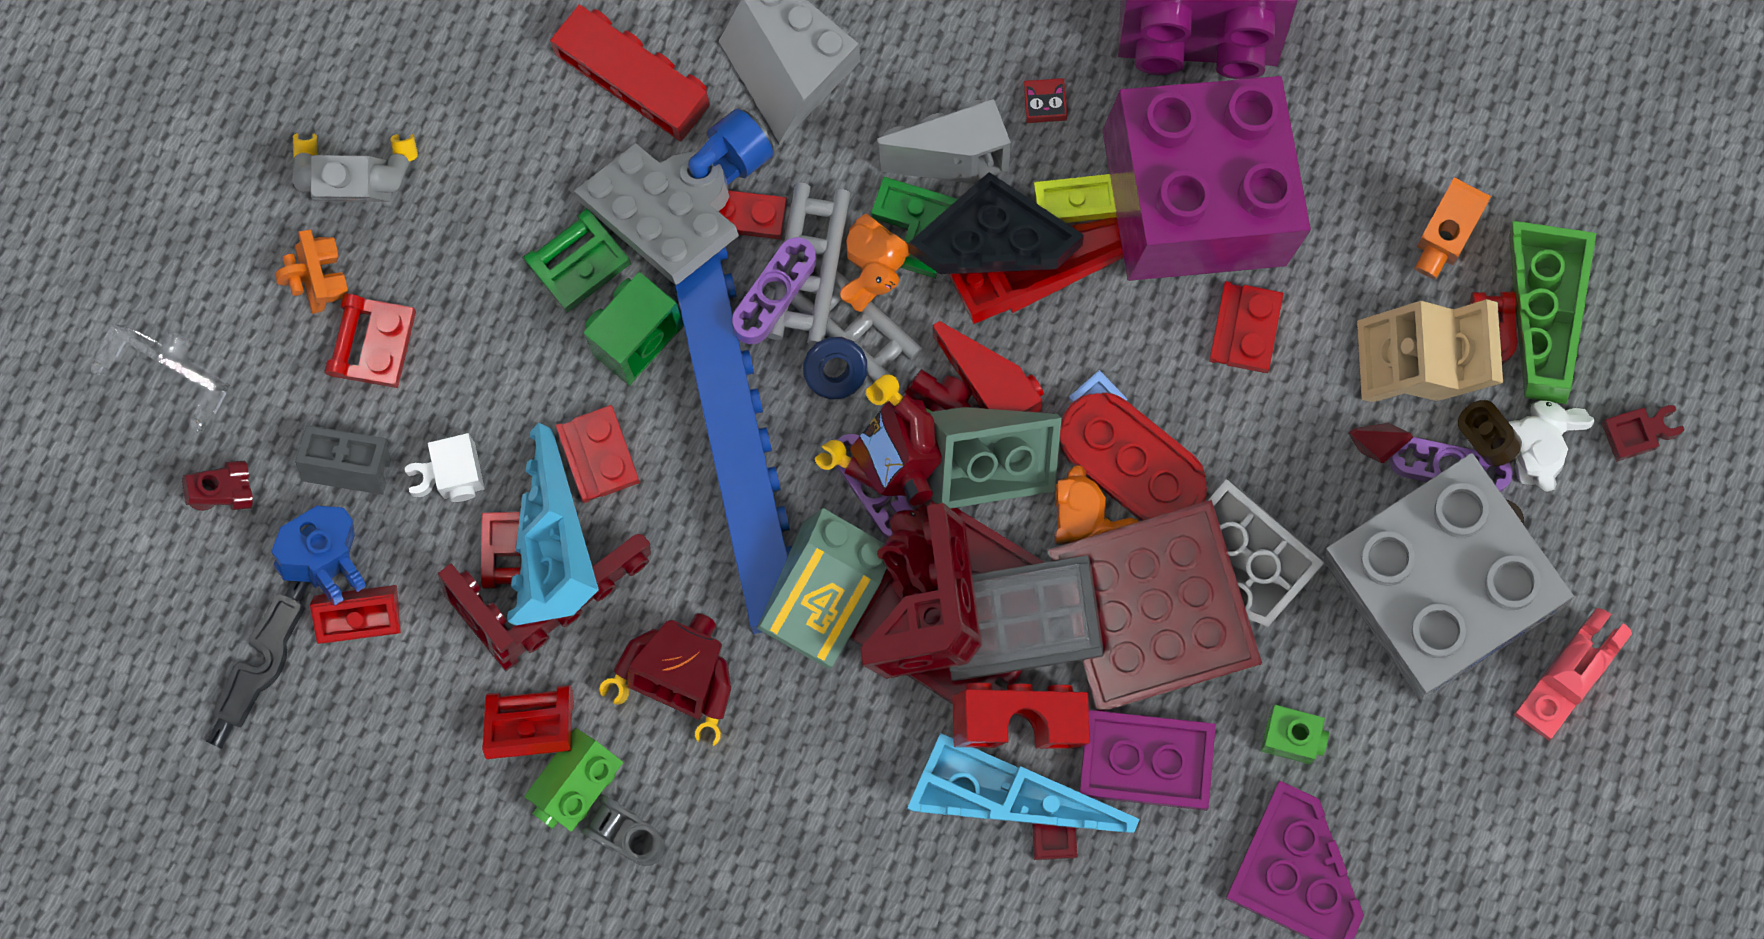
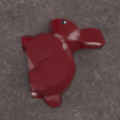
M925 504L920 505L916 510H900L892 515L890 518L892 535L887 538L885 544L877 551L879 559L883 560L894 578L892 585L900 599L909 595L938 590L937 587L933 586L929 574V562L934 561L932 545L929 546L924 536L923 521L928 520V511Z

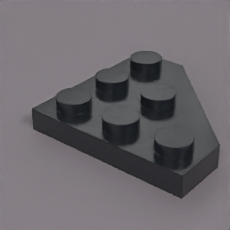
M988 172L909 242V253L939 274L1050 270L1059 268L1083 245L1084 234Z

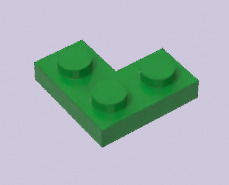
M883 177L871 217L878 221L908 229L904 241L909 244L914 237L958 199ZM911 254L905 258L903 265L900 267L935 279L938 274Z

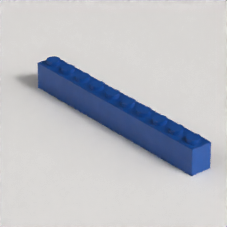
M725 246L678 285H675L750 626L753 634L762 633V631L758 630L757 626L792 546L785 547L782 534L783 531L790 530L785 506L776 507L773 492L781 491L776 466L767 468L764 453L772 451L767 427L758 428L755 415L763 412L758 388L750 390L747 375L754 374L749 349L741 351L739 340L733 331V313L729 299L737 297L732 273L725 275L723 273L721 261L728 259Z

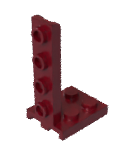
M633 535L592 567L599 590L582 607L593 599L596 602L603 600L616 588L614 584L626 574L629 576L637 574L648 564L649 559L647 557L651 555L650 542L644 535ZM451 563L438 572L444 597L505 672L519 662L518 656L527 650L529 653H532L542 647L549 639L548 633L560 624L562 627L569 626L583 613L580 608L572 616L515 625L508 630L504 625L507 621L493 602L487 605L484 604L482 597L478 593L481 589L467 570L459 573Z

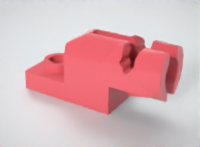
M1596 608L1568 645L1560 651L1514 713L1517 718L1548 741L1553 738L1575 706L1582 702L1632 635L1631 629L1623 623L1618 629L1615 628L1599 648H1593L1592 637L1600 631L1612 615L1604 609Z

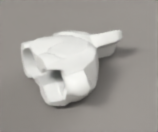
M1536 401L1531 404V416H1526L1521 420L1509 421L1522 440L1520 452L1515 457V471L1520 484L1537 485L1542 490L1549 492L1555 490L1557 485L1555 478L1563 469L1568 451L1562 434L1568 430H1586L1592 427L1594 418L1589 416L1585 409L1572 408L1565 411L1557 403Z

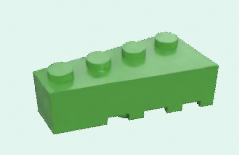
M1512 221L1509 244L1513 287L1516 295V318L1524 398L1567 404L1572 388L1596 233Z

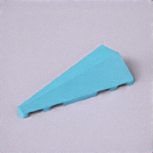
M940 733L907 807L908 810L913 812L1134 833L1140 820L1021 766L1018 768L976 748L954 747V739Z

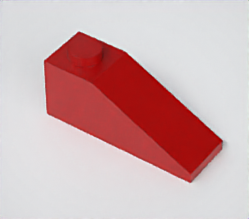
M941 321L933 325V338L962 381L970 387L972 396L980 408L1023 412L1041 411V396L1044 395V392L1032 374L1026 376L1020 366Z

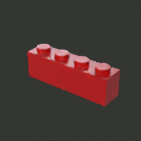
M579 4L550 39L555 55L682 142L710 106L706 91L707 87L695 76L688 74L685 77L674 69L675 65L663 54L656 52L653 55L644 49L640 39L626 30L623 33L619 32L611 26L612 22L599 10L593 9L590 12Z

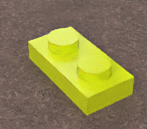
M1110 174L1034 182L1035 202L1065 223L1117 217Z

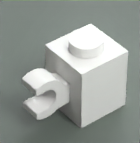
M469 433L429 442L431 462L423 464L411 463L405 467V472L408 476L422 474L424 477L420 485L409 488V492L413 497H423L429 494L435 483L444 499L450 498L452 502L470 500L475 497L476 491L485 489L476 445Z

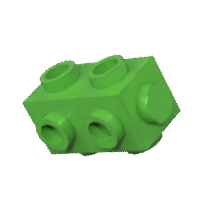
M575 727L571 733V751L557 752L524 797L537 806L532 814L552 829L557 823H560L572 832L577 824L587 816L590 807L603 789L613 781L623 761L596 740Z

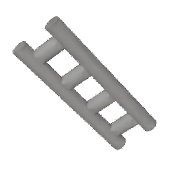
M795 183L784 242L795 237L804 238L813 245L816 254L823 255L819 277L810 275L800 289L801 291L816 293L812 315L788 311L787 307L767 337L774 340L783 339L785 327L809 331L807 343L814 346L817 342L825 339L851 193L844 189H836L833 202L809 198L810 186L808 184ZM806 214L830 218L826 239L802 235ZM789 253L790 266L785 273L792 281H795V279L791 278V270L797 263L798 254L792 255ZM776 282L773 300L781 299L786 293L785 286L780 282Z
M799 252L798 257H800L802 259L801 262L805 264L806 262L804 261V252ZM816 254V265L813 272L815 271L819 275L823 257ZM838 271L836 272L830 311L842 300L840 291L842 287L849 283ZM777 281L769 282V284L775 289ZM799 290L791 304L800 313L812 315L814 303ZM872 302L860 312L861 314L845 330H842L828 317L825 334L827 338L844 337L853 340L860 346L856 341L874 325L890 340L874 358L863 349L867 358V374L874 381L882 375H891L885 368L901 352L913 360L922 351V347Z

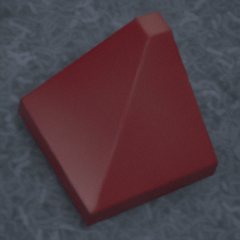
M1388 422L1353 428L1348 433L1361 454L1380 463H1385L1413 438L1410 432Z

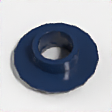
M828 337L817 342L808 351L803 363V376L808 387L818 396L830 400L844 399L854 394L863 385L868 373L867 358L863 349L853 340L844 337ZM832 358H841L847 362L845 371L838 377H829L824 373L825 364Z

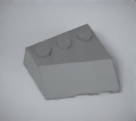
M741 0L719 39L720 46L739 78L746 86L779 145L860 62L859 43L807 0Z
M1227 478L1208 501L1212 500L1248 618L1269 627L1320 569L1325 560Z

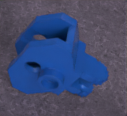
M315 506L280 527L271 552L275 558L274 568L283 580L311 582L314 588L319 586L333 605L343 601L341 590L332 580L333 577L341 572L349 585L357 592L366 587L364 579L350 560L349 552L355 534L353 519L345 508ZM304 525H309L307 528L300 531Z

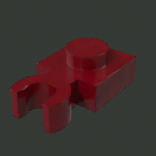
M1674 405L1664 406L1652 418L1648 417L1644 407L1605 419L1601 424L1616 462L1656 450L1660 446L1657 437L1664 440L1677 438L1684 431V427L1669 428L1664 424L1663 420L1664 417L1672 415L1676 411V407Z

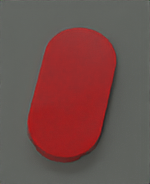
M1111 393L1088 394L1076 399L1065 411L1061 419L1059 441L1065 458L1073 466L1082 465L1086 470L1087 478L1094 481L1099 488L1140 521L1205 502L1207 482L1203 466L1199 460L1122 397Z

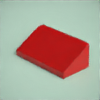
M397 585L361 589L358 592L356 590L342 592L343 601L337 605H333L325 594L315 595L310 603L317 644L401 633Z

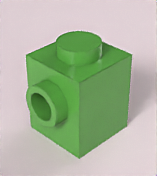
M1274 705L1269 713L1260 752L1310 765L1316 759V755H1324L1327 747L1329 731L1323 730L1325 718Z

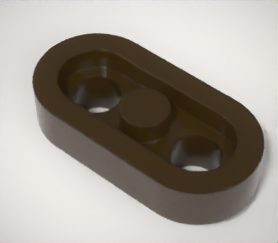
M1479 400L1473 402L1461 412L1458 418L1459 429L1488 465L1502 466L1511 462L1518 455L1522 446V440L1491 401Z

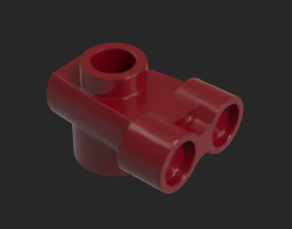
M921 369L904 391L913 400H922L925 407L932 412L971 407L967 402L972 395V390L963 381L952 376H945L941 383H938L935 377Z
M246 461L225 462L224 468L183 475L182 485L185 504L199 511L209 510L214 505H230L231 510L251 509L253 496L249 486V473ZM202 483L211 487L213 491L206 490Z

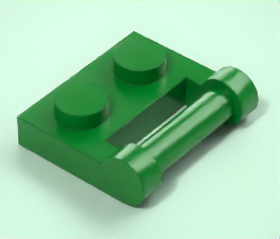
M587 208L577 215L578 220L536 252L531 250L522 257L527 266L567 313L631 264L628 256ZM588 232L593 236L591 240L553 269L549 270L546 267L547 263Z

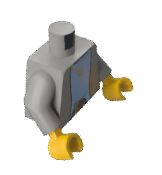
M296 133L293 135V184L301 192H311L312 199L318 202H391L392 192L400 187L409 166V161L415 160L418 157L414 134H411L406 140H400L398 134L393 135L390 138L393 155L387 161L371 156L318 155L317 135L313 134L312 139L301 140L299 139V134Z

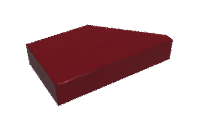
M1032 823L1034 861L1074 859L1078 857L1076 827Z

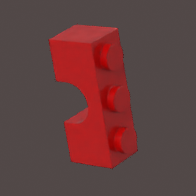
M970 683L966 685V690L952 696L954 747L996 748L1008 743V724L1013 714L1024 717L1031 724L1034 730L1035 749H1077L1090 744L1088 692H1073L1072 685H1051L1047 687V691H1033V685L1011 684L1007 685V690H992L991 683Z

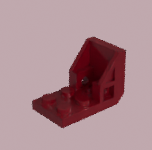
M944 503L927 506L928 520L923 521L924 536L929 546L932 545L934 561L929 562V574L933 586L938 587V590L905 596L860 648L862 665L885 679L968 664L982 645L965 521Z

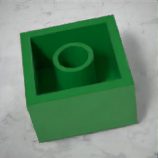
M640 272L632 280L630 278L625 279L616 288L613 294V301L604 310L600 308L589 317L585 324L586 330L583 332L593 356L629 386L684 327L677 303Z

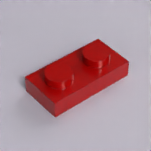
M728 190L730 197L726 205L718 212L735 225L738 235L782 240L787 197Z

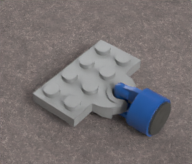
M736 108L708 129L707 135L709 140L697 153L687 152L674 155L659 163L635 143L574 190L577 200L673 284L678 285L739 236L735 225L718 212L726 205L730 197L727 185L738 176L741 178L748 177L773 157L774 148L768 133L759 121L746 110Z

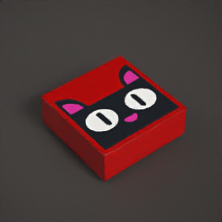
M1064 78L1024 81L1027 123L1067 121Z

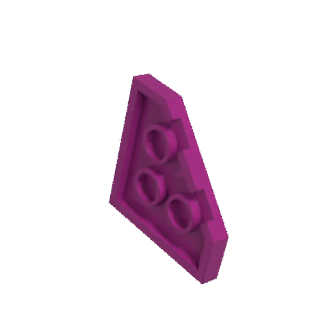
M1279 780L1225 899L1307 939H1354L1364 917L1359 900L1356 899L1348 879V872L1336 841L1333 840L1324 817L1326 815L1320 800Z

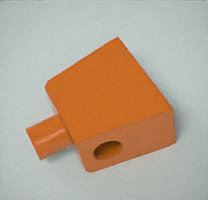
M1454 177L1416 246L1422 249L1423 252L1414 269L1424 276L1437 279L1445 262L1454 265L1491 196ZM1446 231L1450 233L1453 237L1452 240H1444L1439 235V232Z

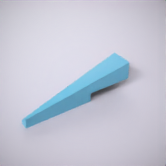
M538 423L530 432V437L536 442L534 460L530 459L526 464V472L532 476L530 493L526 492L522 495L516 551L521 554L522 558L520 575L516 574L512 577L511 588L518 592L516 607L508 611L507 615L508 622L516 626L572 616L599 590L553 430L541 423Z

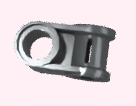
M602 795L599 800L602 805L588 827L583 826L580 833L608 850L618 852L636 864L652 866L658 863L666 850L663 836L653 826L636 817L633 812ZM643 834L652 835L654 838L652 850L645 855H637L634 851L636 839Z

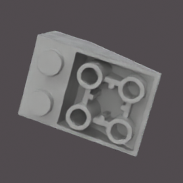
M994 99L986 102L974 100L963 105L957 112L944 115V113L932 114L923 119L921 124L909 128L897 126L887 130L883 137L877 138L879 168L881 172L974 183L982 179L988 172L998 175L1009 171L1011 142Z

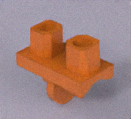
M311 230L299 231L300 242L294 247L299 264L296 263L294 254L284 255L285 267L277 270L275 277L277 284L290 286L293 296L304 293L302 282H304L311 313L314 314L324 311L326 303L342 299L343 295L347 294L348 287L342 272L327 275L322 273L321 265L337 263L338 250L335 238H313Z

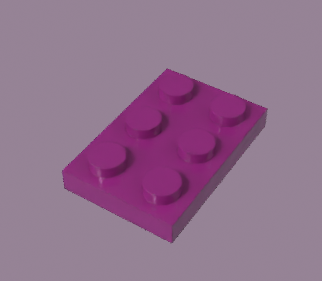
M1089 710L1090 744L1085 745L1083 748L1079 792L1095 799L1207 811L1209 809L1216 724Z

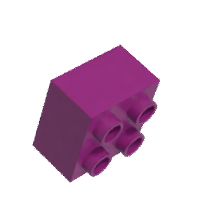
M1120 0L1118 57L1135 58V67L1138 70L1153 75L1177 73L1183 69L1184 61L1216 63L1217 73L1226 78H1256L1264 74L1265 65L1278 66L1297 0Z
M1282 76L1120 89L1102 129L1127 280L1134 281L1287 266L1310 233L1311 227Z

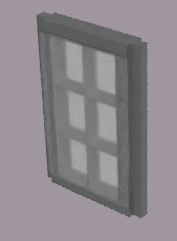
M1088 555L972 575L982 645L968 664L949 667L952 681L1104 657L1093 574Z

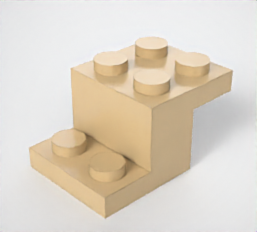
M1486 299L1457 309L1418 301L1357 321L1362 400L1376 402L1405 393L1437 401L1503 383L1498 303Z

